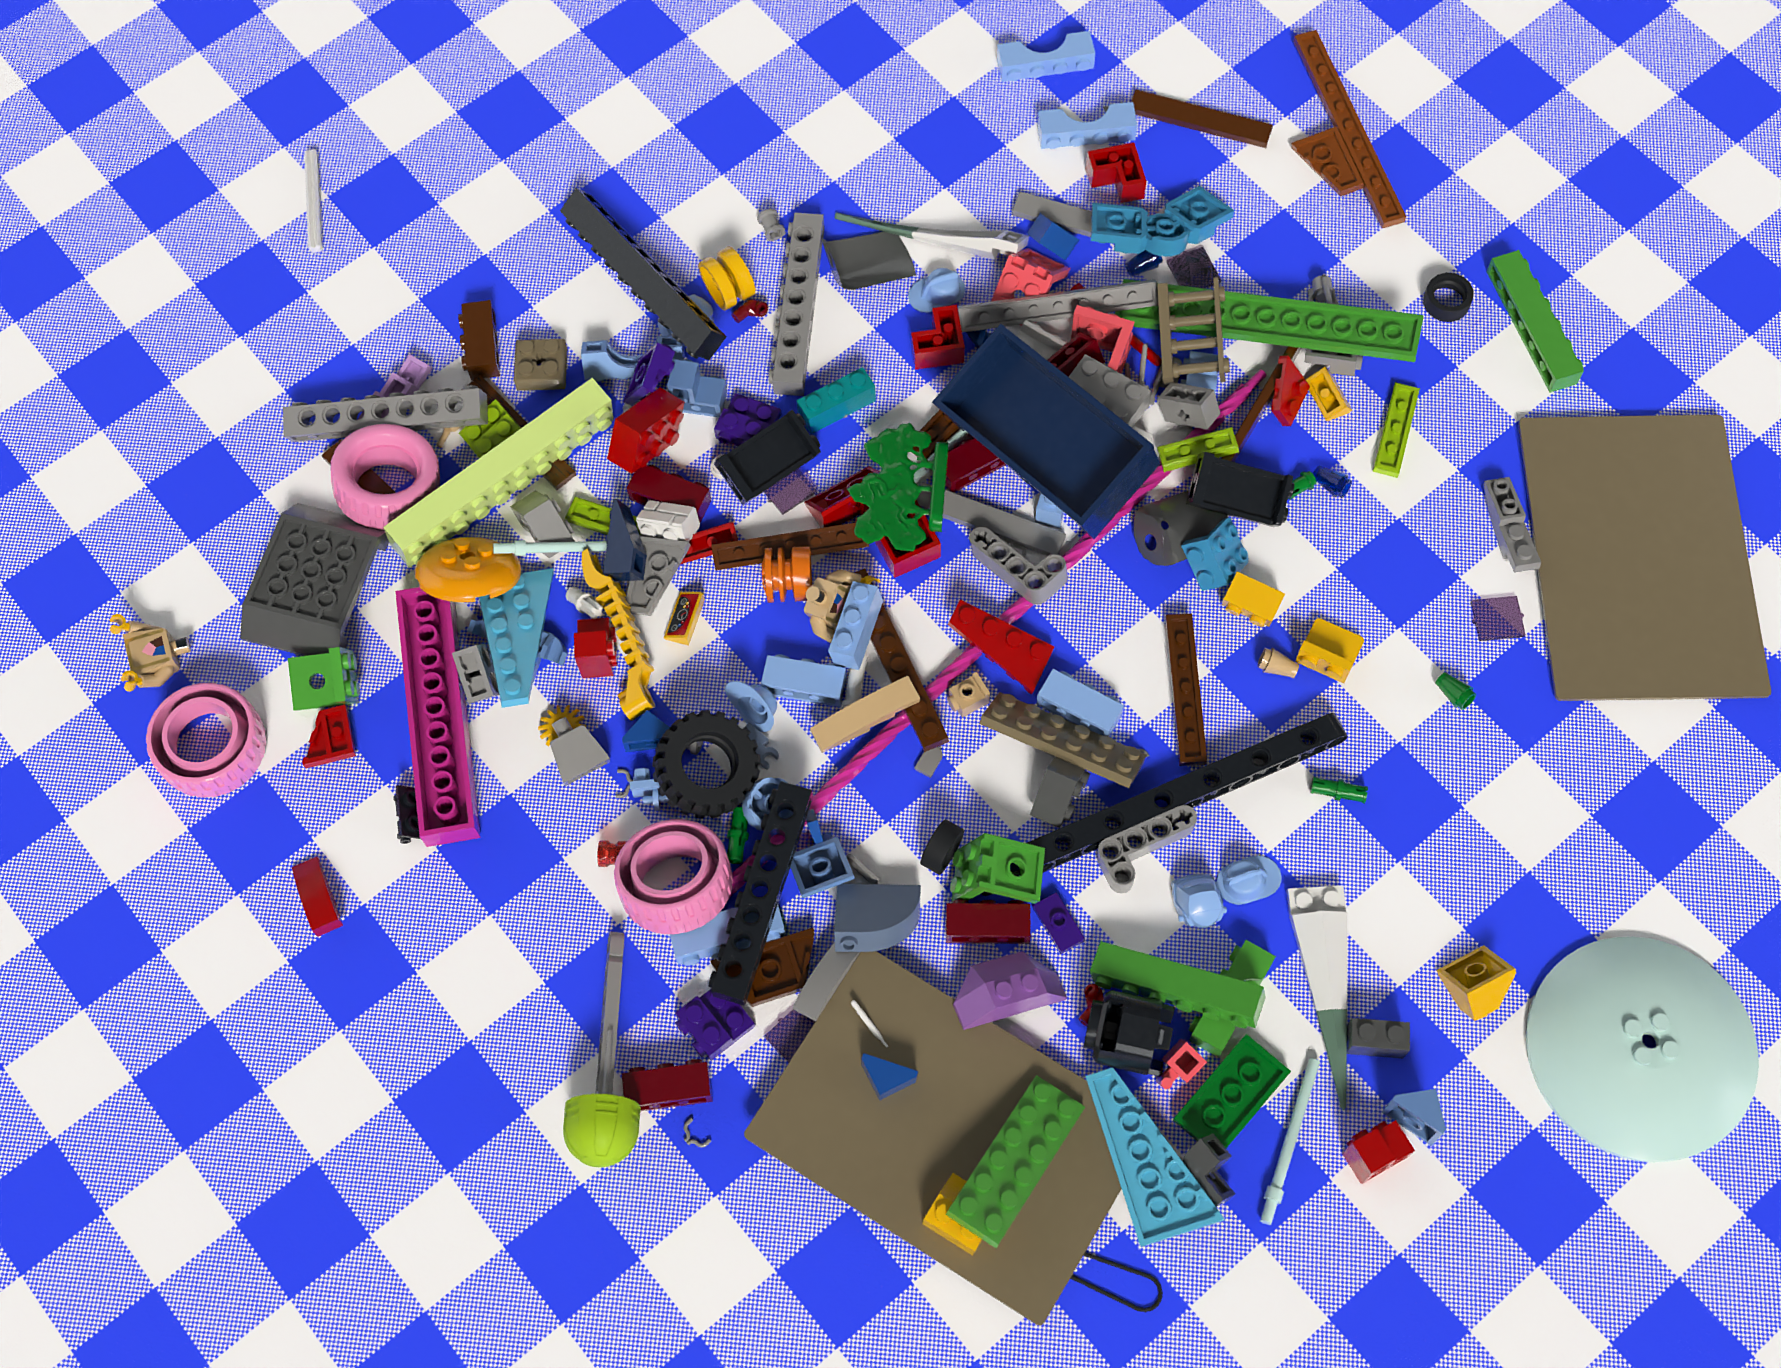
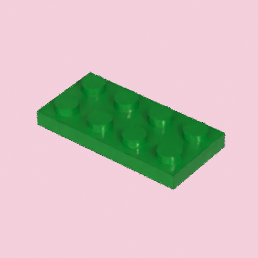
M1246 1034L1179 1111L1173 1121L1196 1141L1214 1133L1227 1149L1287 1078L1291 1070Z

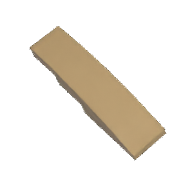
M906 676L834 713L811 727L810 731L821 753L865 734L870 731L871 727L895 717L896 712L918 703L920 697L909 676Z

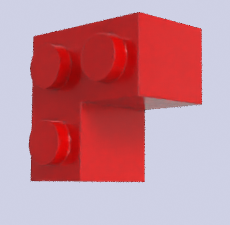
M1134 142L1087 151L1085 169L1091 188L1115 184L1121 203L1144 199L1147 181Z
M957 305L932 308L933 330L911 332V349L915 370L964 363L965 346Z
M609 617L577 620V633H574V658L582 679L614 676V667L618 666L617 651H614V642H617L615 631L617 630L611 626Z
M1396 1120L1390 1124L1383 1121L1371 1128V1132L1364 1129L1352 1136L1351 1140L1346 1143L1348 1148L1342 1155L1361 1185L1410 1157L1415 1152L1414 1147Z

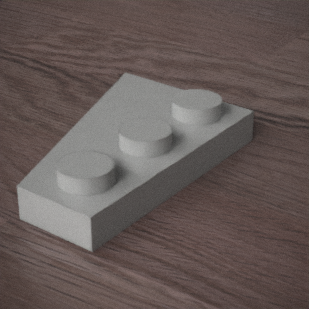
M640 536L647 558L644 580L629 581L626 601L631 606V614L645 616L653 614L691 546L687 541Z

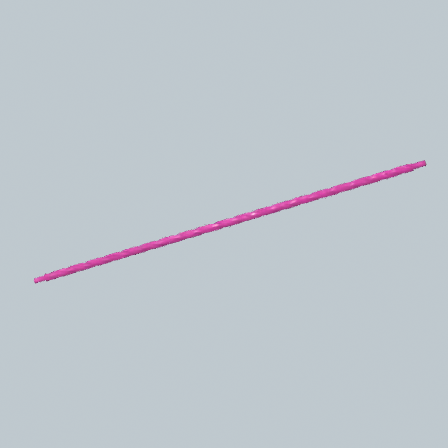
M1260 369L1245 384L1241 383L1230 396L1218 405L1220 415L1208 430L1196 427L1183 440L1213 432L1222 424L1227 415L1234 412L1250 396V392L1266 378V373ZM1161 461L1156 470L1095 539L1085 533L1071 549L1062 555L1065 559L1067 570L1077 564L1092 549L1096 542L1105 537L1123 516L1136 507L1145 498L1148 491L1155 488L1171 473V471H1163ZM1020 596L998 618L1012 624L1021 618L1034 604ZM970 644L932 683L924 688L931 703L953 683L957 676L965 672L982 655L983 652ZM904 710L898 713L875 738L869 741L851 758L846 766L840 769L820 788L817 794L813 796L809 810L814 809L815 814L819 813L837 795L840 789L849 784L867 766L870 760L878 756L896 738L899 732L910 725ZM774 835L770 842L779 845L783 843L785 838L782 835ZM751 855L732 873V891L728 900L746 883L743 881L747 866L753 865L755 856Z

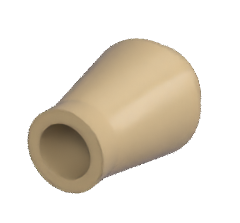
M1264 648L1257 667L1263 669L1262 672L1287 676L1294 679L1298 672L1299 664L1274 648H1271V650Z

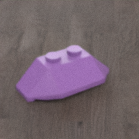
M1021 951L972 965L953 1003V1007L962 1029L966 1030L1067 999V996L1056 972Z

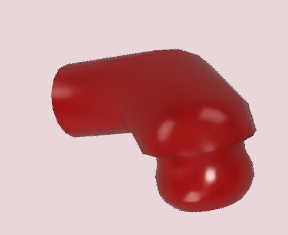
M1089 984L1084 989L1087 1009L1078 1019L1086 1027L1093 999L1103 1001L1104 998L1102 989L1096 984Z

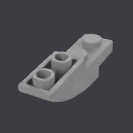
M1510 477L1484 481L1488 511L1503 558L1509 560L1514 573L1540 569L1541 560L1524 523L1526 514Z

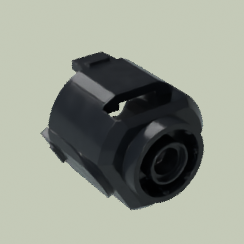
M1110 990L1104 994L1103 1001L1095 999L1092 1001L1083 1048L1093 1050L1092 1058L1096 1064L1143 1075L1162 1076L1163 1061L1152 1059L1154 1049L1169 1050L1173 1028L1159 1024V1022L1171 1023L1175 1007L1163 1004L1161 1000Z

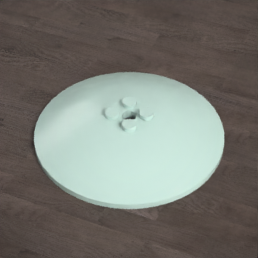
M1634 936L1614 937L1592 942L1578 948L1556 964L1538 987L1531 1002L1526 1025V1048L1529 1065L1536 1085L1554 1114L1571 1131L1604 1152L1633 1161L1650 1163L1670 1162L1692 1157L1708 1150L1723 1140L1742 1120L1750 1106L1758 1081L1759 1052L1756 1035L1748 1013L1738 995L1716 970L1694 954L1678 946L1660 940ZM1645 1034L1651 1035L1656 1041V1047L1653 1049L1646 1047L1642 1042V1036Z

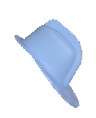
M938 268L933 270L928 277L913 284L908 294L909 303L915 310L925 313L932 312V308L953 305L961 301L965 296V283L956 271Z
M740 681L727 683L725 687L726 696L740 713L746 724L750 723L760 732L771 730L774 725L773 716L777 710V701L768 689L757 684L749 686Z
M1251 856L1223 867L1218 874L1216 883L1223 899L1229 903L1241 905L1274 894L1280 887L1282 877L1280 869L1271 859L1263 856Z

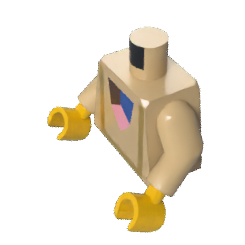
M841 569L828 574L826 578L817 577L813 586L809 587L806 591L807 602L804 607V613L810 618L813 633L831 643L852 582L870 585L872 581L881 582L879 579L873 576L861 578L860 574Z
M114 614L109 620L120 625H111V633L119 634L123 630L126 632L123 634L130 670L122 674L121 681H128L124 685V689L128 692L133 691L136 685L139 688L161 687L174 673L180 670L178 655L191 652V645L187 637L174 640L166 628L130 620L126 623L125 617L121 614Z

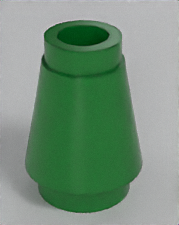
M1447 672L1442 673L1435 682L1455 708L1459 707L1461 710H1464L1476 698L1477 694L1473 691V687L1449 675Z

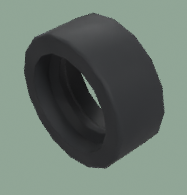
M1448 272L1438 274L1427 285L1423 296V305L1426 311L1439 321H1457L1467 314L1474 298V290L1471 283L1459 274ZM1441 288L1452 289L1461 295L1463 302L1461 305L1454 307L1445 306L1436 300L1434 292Z
M946 819L943 820L927 843L920 864L938 875L943 873L962 841L964 829Z

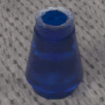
M1145 250L1135 255L1124 265L1128 274L1132 277L1159 268V264L1163 262L1162 256Z
M1321 465L1317 466L1313 472L1317 483L1333 497L1343 498L1351 488L1352 480L1348 478L1347 474L1322 467Z

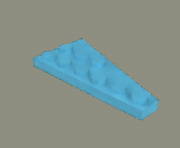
M554 568L521 573L517 584L506 593L495 598H490L489 595L479 597L502 708L529 704L534 670L537 664L538 650L546 618L547 603L554 577Z
M1112 1067L1085 1076L1140 1247L1225 1221L1223 1215L1116 1070Z

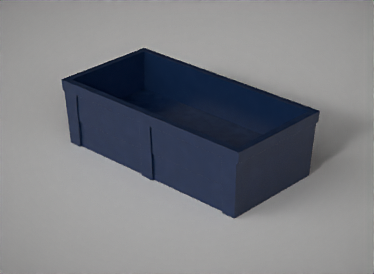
M1001 323L932 401L962 431L965 430L1003 461L1026 484L1032 485L1093 539L1097 537L1160 465L1154 450L1155 447L1151 442Z

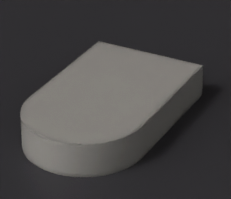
M936 747L924 752L914 770L931 778L942 760L943 754L941 749Z

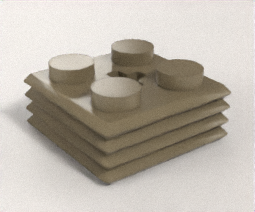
M565 339L516 340L514 384L516 390H557L566 388L567 345Z

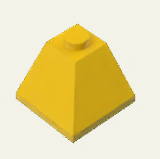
M1484 945L1436 970L1458 1008L1474 1021L1484 1018L1491 1012L1499 1009L1516 975V969Z

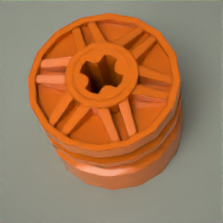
M810 546L792 547L791 559H785L782 547H778V559H773L772 548H765L762 562V585L768 603L775 602V591H779L780 601L785 602L787 590H792L795 602L807 601L806 591L812 586Z

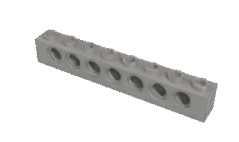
M794 212L793 222H789L788 237H791V242L786 243L785 257H788V263L783 264V278H786L785 284L780 286V299H783V303L778 305L777 320H780V326H775L774 341H777V348H772L771 361L775 364L774 369L769 370V384H773L774 394L804 396L823 245L822 239L825 229L823 214Z
M464 386L463 390L441 388L438 389V392L434 393L418 390L414 391L413 395L391 393L389 397L382 398L377 395H367L365 399L361 400L351 397L341 398L340 402L318 400L316 404L309 405L304 402L292 403V406L283 407V437L293 443L346 438L358 429L376 424L400 425L414 431L488 424L487 394L477 386ZM463 401L462 408L455 411V405ZM434 404H438V409L434 413H430L431 407ZM414 406L413 412L406 416V410ZM389 408L388 415L382 418V412ZM361 411H364L363 418L357 420L358 414ZM340 413L339 420L333 423L334 416ZM315 415L314 423L309 425L310 418Z

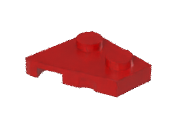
M1286 355L1279 356L1278 364H1281L1283 367L1281 379L1275 380V395L1271 411L1282 426H1291L1310 386L1290 357Z
M340 705L320 710L315 721L316 727L309 739L310 747L307 756L303 757L302 763L305 769L356 756L347 706Z

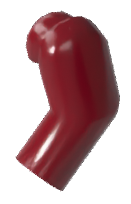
M748 300L732 312L731 315L737 323H740L747 316H765L769 307L764 301Z

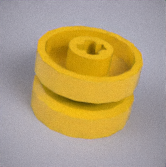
M728 246L718 251L717 260L709 256L698 263V269L706 289L722 310L726 311L737 304V297L741 300H746L755 295L756 288L753 278L743 259L733 247Z

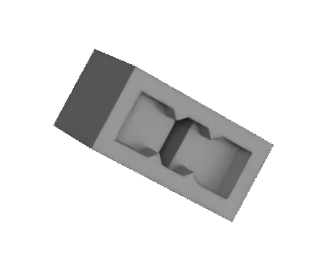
M486 644L474 645L452 653L468 704L499 695L493 665Z

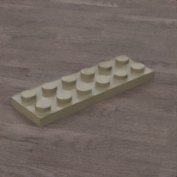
M1001 692L997 694L982 714L979 723L1127 788L1131 786L1147 754L1140 752L1135 747L1123 745L1109 736H1102L1090 731L1086 726L1076 725L1065 720L1060 715H1053L1041 710L1036 705L1027 704L1016 699L1013 695Z

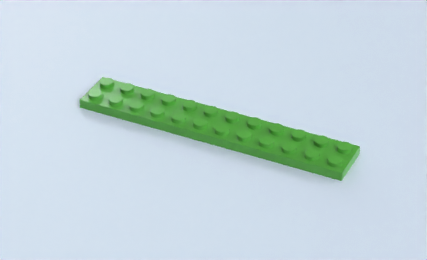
M1124 279L1123 283L1137 282L1139 280ZM1168 284L1169 292L1174 291V294L1213 290ZM1225 291V301L1221 302L1223 338L1408 362L1416 361L1424 315ZM1215 300L1177 303L1175 306L1170 307L1171 315L1182 317L1215 313ZM1159 304L1152 307L1115 311V315L1120 318L1134 321V327L1160 330ZM1216 323L1176 327V330H1172V332L1217 337Z

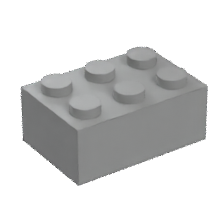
M1086 354L1069 376L1071 380L1132 428L1149 406L1151 390Z

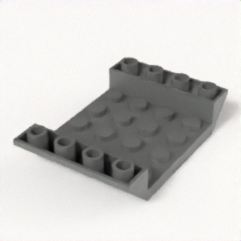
M300 503L282 512L242 604L240 639L302 656L329 653V648L341 647L346 649L348 640L343 633L377 550L386 551L389 544L385 530L363 526L345 514Z

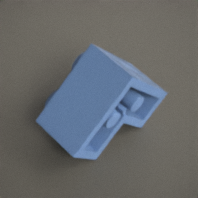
M673 359L675 365L669 375L667 387L669 393L685 402L683 413L719 418L724 409L728 393L726 380L717 376H701L699 363L692 360Z

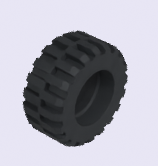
M701 710L699 714L694 712L686 714L683 719L676 720L667 729L657 744L652 766L655 767V772L653 773L654 782H658L660 786L658 791L661 796H667L669 799L667 803L672 808L676 805L681 808L680 813L687 816L692 813L695 814V818L704 819L705 816L716 818L723 813L731 812L746 799L745 792L751 791L754 782L759 778L760 770L758 765L761 763L760 754H756L755 751L758 748L756 740H750L748 735L751 732L746 726L742 729L737 725L738 719L732 717L729 720L725 718V713L720 711L710 714V710ZM706 741L717 745L725 752L730 762L731 772L723 785L717 788H704L693 783L687 777L683 770L681 759L683 752L690 744Z

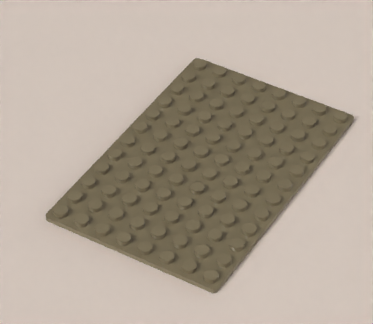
M1721 415L1521 418L1518 422L1534 546L1541 560L1538 576L1555 699L1558 701L1768 698L1772 691L1724 418Z
M877 951L860 952L746 1128L744 1137L752 1144L1035 1325L1041 1326L1045 1323L1122 1189L1087 1080L992 1022L963 1030L953 1007L955 999ZM852 1000H855L882 1035L888 1047L870 1031L851 1005ZM863 1053L918 1071L916 1083L879 1101L861 1065ZM1038 1075L1084 1105L1085 1109L997 1248L982 1240L972 1256L923 1225V1220L952 1173L966 1181L969 1179L1033 1079Z

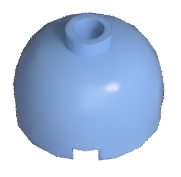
M772 777L759 779L754 782L751 791L745 792L746 799L742 802L743 814L748 823L755 829L764 831L761 830V823L765 813L770 814L772 805L769 804L772 790L773 788L778 789L780 781L786 782L784 779ZM784 809L778 816L782 819H788L793 815V812L789 809Z

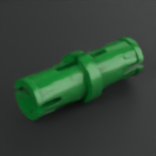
M1316 776L1312 778L1311 794L1334 797V800L1337 801L1346 799L1364 804L1366 802L1368 786L1345 783L1343 779L1334 781Z
M736 807L733 810L731 829L727 831V838L729 839L727 855L731 864L743 863L745 841H748L749 833H747L748 821L743 814L742 807Z

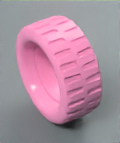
M376 424L358 429L341 441L331 459V484L337 505L347 517L369 528L384 530L383 527L440 487L439 461L434 448L419 433L400 425ZM380 465L401 467L410 472L415 478L411 486L392 494L372 493L362 489L357 484L358 479L364 472Z
M211 682L197 683L172 693L158 706L147 727L146 749L155 769L176 790L200 798L218 797L244 785L259 768L265 754V728L254 707L240 692L223 684ZM212 713L221 714L231 719L232 735L229 743L221 753L212 759L202 762H189L179 758L177 752L178 738L182 730L191 721L202 715Z
M664 820L641 829L621 848L614 868L615 886L626 913L640 927L659 934H680L700 928L721 912L732 891L733 874L723 842L713 830L691 820ZM691 857L702 862L697 875L690 882L679 888L656 890L643 883L645 875L654 866L667 859Z

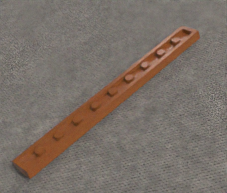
M1317 30L1294 35L1293 43L1333 127L1337 126L1364 183L1363 190L1382 229L1404 223L1407 216Z

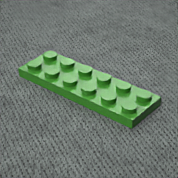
M1036 1075L948 1209L946 1215L994 1248H997L1085 1109V1106Z

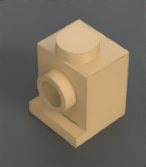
M976 671L971 677L949 688L947 701L954 712L958 711L963 718L989 704L990 692ZM969 691L971 692V695H969V696H965V695H964L965 693H967V692H969Z

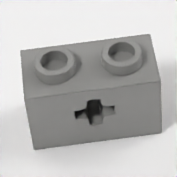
M1171 382L1158 397L1165 422L1208 430L1220 415L1213 389Z

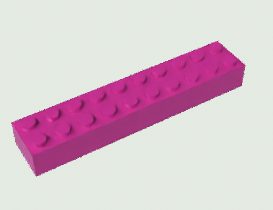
M420 587L395 591L420 838L426 847L481 838L465 692L452 655L453 652L460 650L455 602L435 598L424 592Z

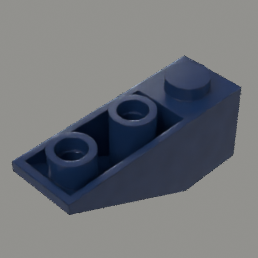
M613 499L610 511L609 533L606 537L607 549L603 561V574L615 581L644 580L647 555L630 507L618 499Z

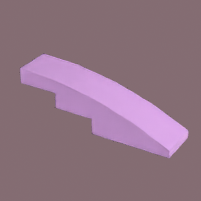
M409 354L398 373L392 372L380 393L375 390L373 395L380 396V398L389 397L391 393L413 395L414 391L420 389L433 368ZM389 408L382 412V418L388 415ZM362 411L361 415L359 416V418H358L357 420H360V419L363 418V416H364V411Z

